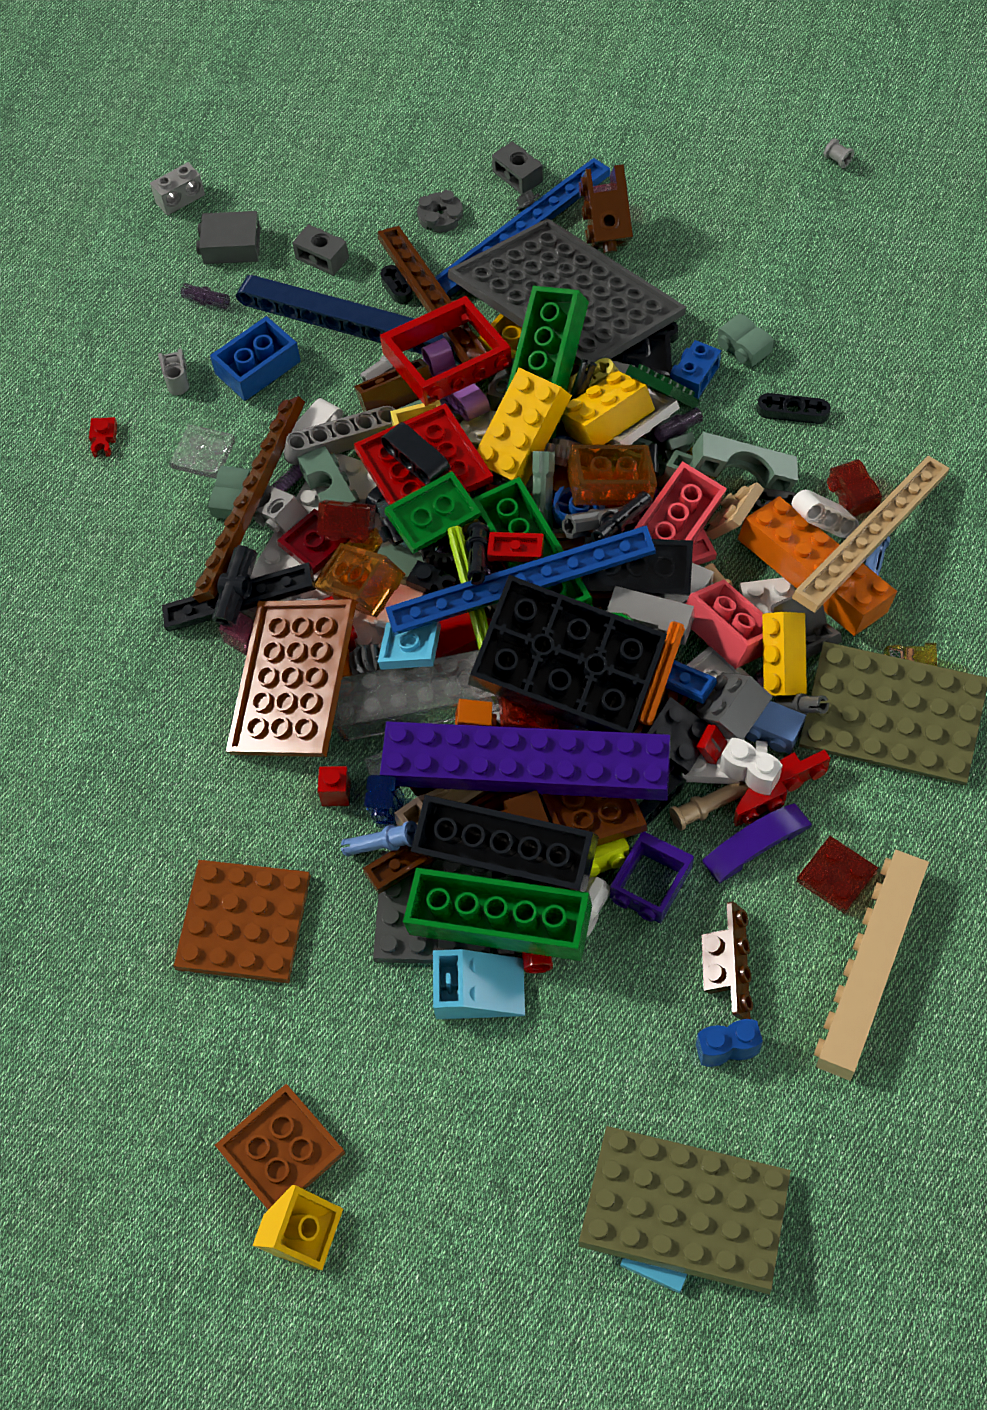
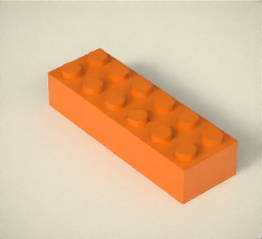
M780 496L744 519L737 539L795 588H798L840 545L819 527L808 523ZM862 563L823 604L824 611L855 636L888 613L898 591Z

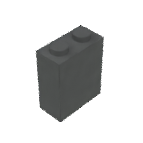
M257 211L202 213V222L198 223L200 240H197L196 248L197 254L202 256L203 263L259 262L261 226Z

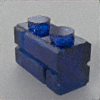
M368 776L366 787L368 792L365 795L364 806L378 828L384 829L388 825L397 826L395 812L401 809L404 804V794L397 779L394 776Z

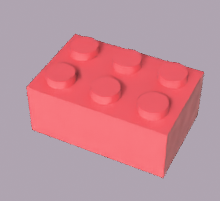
M725 579L689 595L686 604L694 606L695 616L691 630L722 656L728 664L737 669L763 656V613Z

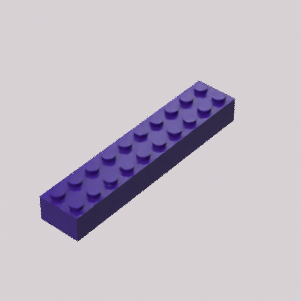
M386 721L380 776L385 786L529 793L537 790L538 794L667 801L671 749L670 735Z

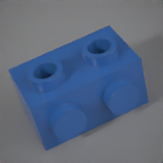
M694 340L690 348L684 350L680 363L673 366L670 378L694 391L693 397L699 399L720 367L721 350Z

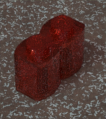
M859 459L830 469L829 478H827L828 488L831 492H835L839 497V504L853 517L874 510L880 505L882 499L881 492Z

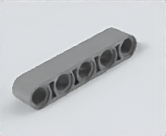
M382 406L294 431L286 438L284 459L292 465H299L298 456L322 446H326L330 454H338L355 449L354 443L392 427L390 411L396 409L390 406Z

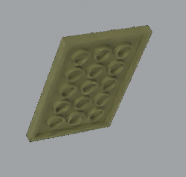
M824 641L811 696H826L828 700L820 701V703H829V709L824 714L808 713L806 715L799 747L819 752L825 749L828 754L966 786L987 691V677Z
M606 1126L578 1247L770 1295L791 1170Z

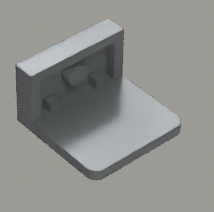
M792 595L771 606V613H805L806 660L822 651L824 641L834 644L842 643L841 633L827 623L823 605L814 613L794 600Z

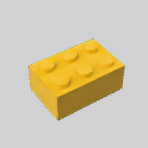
M617 370L610 373L606 379L597 385L589 387L585 393L576 399L570 400L561 416V420L569 437L596 451L649 415L655 408L647 385Z

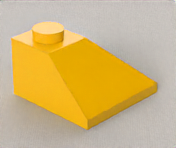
M292 1185L263 1215L252 1246L276 1257L317 1270H323L343 1208L296 1185Z

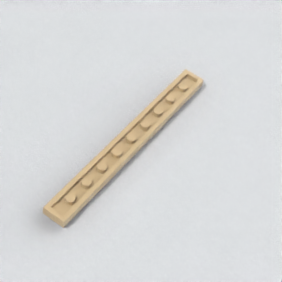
M927 456L795 590L792 598L815 613L947 476L950 468Z

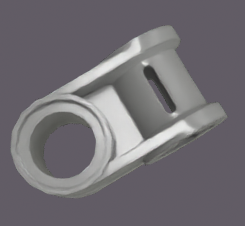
M182 348L178 349V352L163 355L158 353L161 370L169 393L172 395H182L187 392L189 382Z

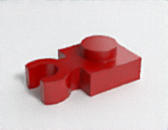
M115 417L91 418L89 440L94 457H97V453L101 449H104L106 457H110L111 448L109 443L116 442L117 421Z

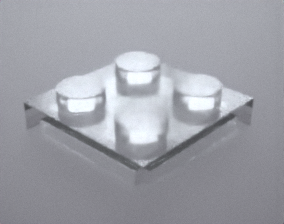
M188 424L170 460L171 468L216 479L220 466H224L236 441L234 435Z

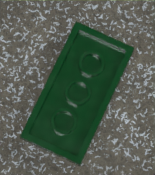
M639 364L638 368L629 365L625 373L694 409L697 408L700 400L693 397L694 391L642 364Z

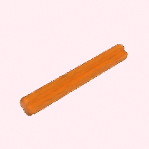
M672 621L669 624L663 648L637 718L638 722L643 725L651 726L653 724L685 630L684 625Z

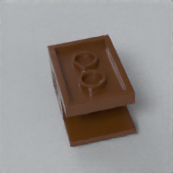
M624 164L614 165L610 173L611 191L594 193L591 169L585 170L583 177H581V182H579L580 197L584 196L585 200L584 206H582V217L588 223L587 230H585L586 243L595 249H603L604 254L617 252L618 246L628 245L633 238Z

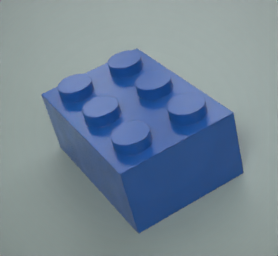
M267 316L210 355L215 375L244 401L301 362L297 342Z

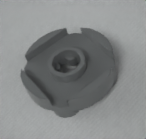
M450 190L423 196L418 201V221L425 229L429 227L437 233L448 232L456 228L458 221L463 218L462 203Z

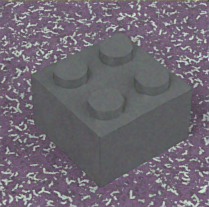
M722 672L716 677L717 684L704 704L698 702L693 714L709 725H717L725 738L743 740L773 696L751 676Z

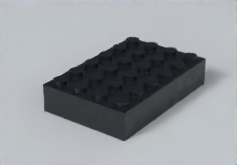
M509 575L470 673L468 685L590 731L632 733L667 634Z

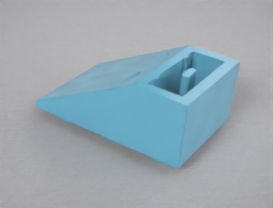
M463 949L433 950V1009L435 1018L462 1019L525 1016L523 958Z

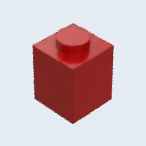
M347 766L319 767L317 792L321 805L350 806L351 780Z

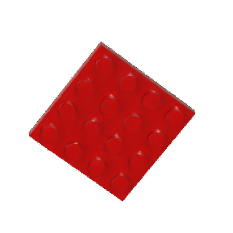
M446 403L404 421L405 424L446 458L451 468L449 472L452 471L467 493L494 482L493 474ZM395 426L354 443L356 453L388 505L426 486L383 447L381 437Z

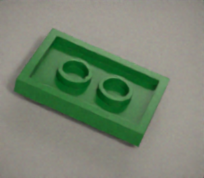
M452 471L385 507L384 513L413 554L447 536L448 528L454 526L463 527L481 516V511Z

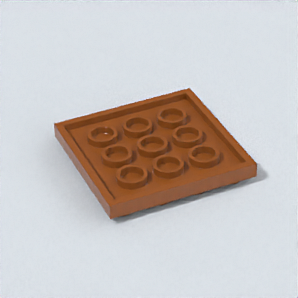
M198 860L173 965L175 970L289 983L311 878L310 872Z

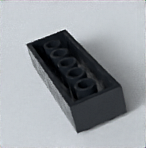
M425 795L411 852L421 856L558 888L586 892L599 836L594 832Z

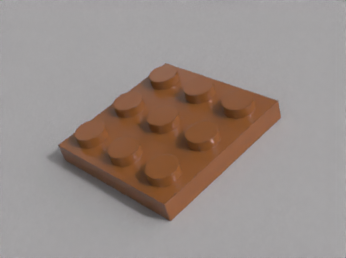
M287 1084L281 1087L215 1144V1147L267 1210L292 1185L305 1190L346 1154L344 1149Z

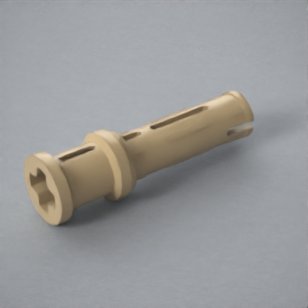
M740 781L739 783L729 784L704 797L694 796L686 804L679 807H671L669 809L671 819L677 829L682 831L686 828V825L698 819L703 821L708 817V813L743 797L749 787L745 781Z

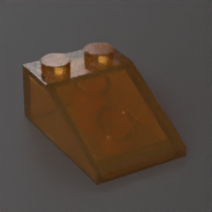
M340 543L315 580V588L329 596H333L336 600L352 599L356 603L355 610L377 618L384 610L394 591L400 586L405 573L385 555Z

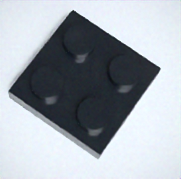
M670 697L666 700L654 719L653 724L645 734L670 735V765L686 775L690 772L701 754L697 745L708 724Z

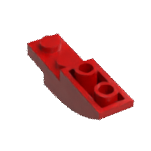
M825 749L801 761L795 752L781 759L782 769L780 778L770 795H763L748 788L735 810L734 825L737 827L743 823L746 825L751 824L760 815L782 808L788 791L792 792L798 789L803 782L811 778L817 780L824 776L831 759Z

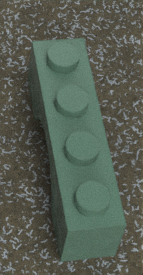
M702 432L692 447L693 468L705 475L717 477L724 468L739 467L753 474L761 486L766 489L791 491L798 482L796 456Z

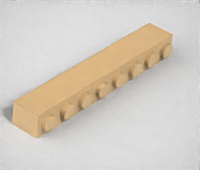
M896 849L892 859L886 857L880 874L885 875L883 884L876 883L871 899L876 900L874 909L868 907L862 924L867 925L864 934L858 932L852 948L858 951L855 960L848 959L843 973L844 976L848 977L845 986L839 984L833 1000L839 1003L835 1013L829 1011L823 1027L829 1030L826 1040L819 1038L813 1054L819 1057L816 1064L817 1068L851 1081L927 870L928 861Z

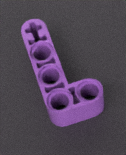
M445 338L421 348L423 360L428 364L432 377L457 366L452 349ZM475 384L444 397L467 422L490 412L487 397Z

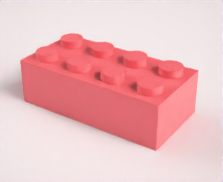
M682 461L634 529L647 525L652 539L693 540L694 542L720 505L727 488Z

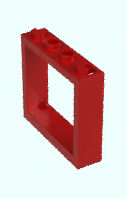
M467 296L380 335L384 356L425 406L512 366L511 347ZM467 322L475 328L492 348V350L426 381L403 354L404 351Z

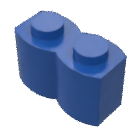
M742 1019L733 1022L728 1027L716 1025L704 1028L697 1034L696 1048L701 1065L714 1067L722 1065L730 1059L747 1060L753 1058L760 1053L763 1040L758 1022L753 1019Z

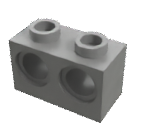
M189 162L150 182L155 202L167 216L205 195L201 176Z
M267 485L253 515V519L262 527L267 525L273 532L277 533L280 531L285 534L303 519L308 512L295 496Z

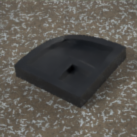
M670 331L655 332L623 351L622 363L633 365L638 368L639 364H642L670 378L672 370Z

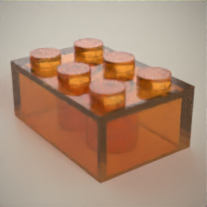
M571 445L566 468L574 505H626L641 491L647 492L653 499L657 480L648 445Z

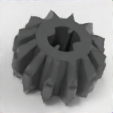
M382 643L363 645L349 653L348 662L354 678H360L361 680L380 678L381 676H387L394 670H381L379 667L378 658Z

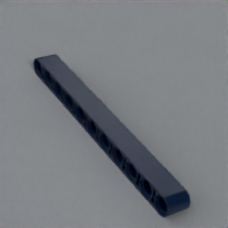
M247 275L236 293L237 300L244 306L381 343V334L415 319L255 275ZM441 334L407 351L422 354L421 348L445 337ZM452 349L455 364H462V362Z

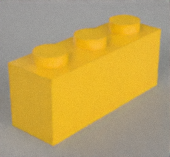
M775 612L762 614L764 689L772 696L807 694L805 613Z

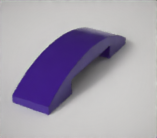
M795 803L787 805L765 815L734 834L702 860V863L717 883L720 884L741 871L743 865L786 838L788 841L812 827V824Z

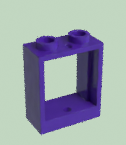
M642 832L610 885L609 898L617 906L624 909L629 907L638 912L641 918L649 922L656 921L661 924L693 868L694 856L646 832ZM642 855L678 872L659 907L623 889Z

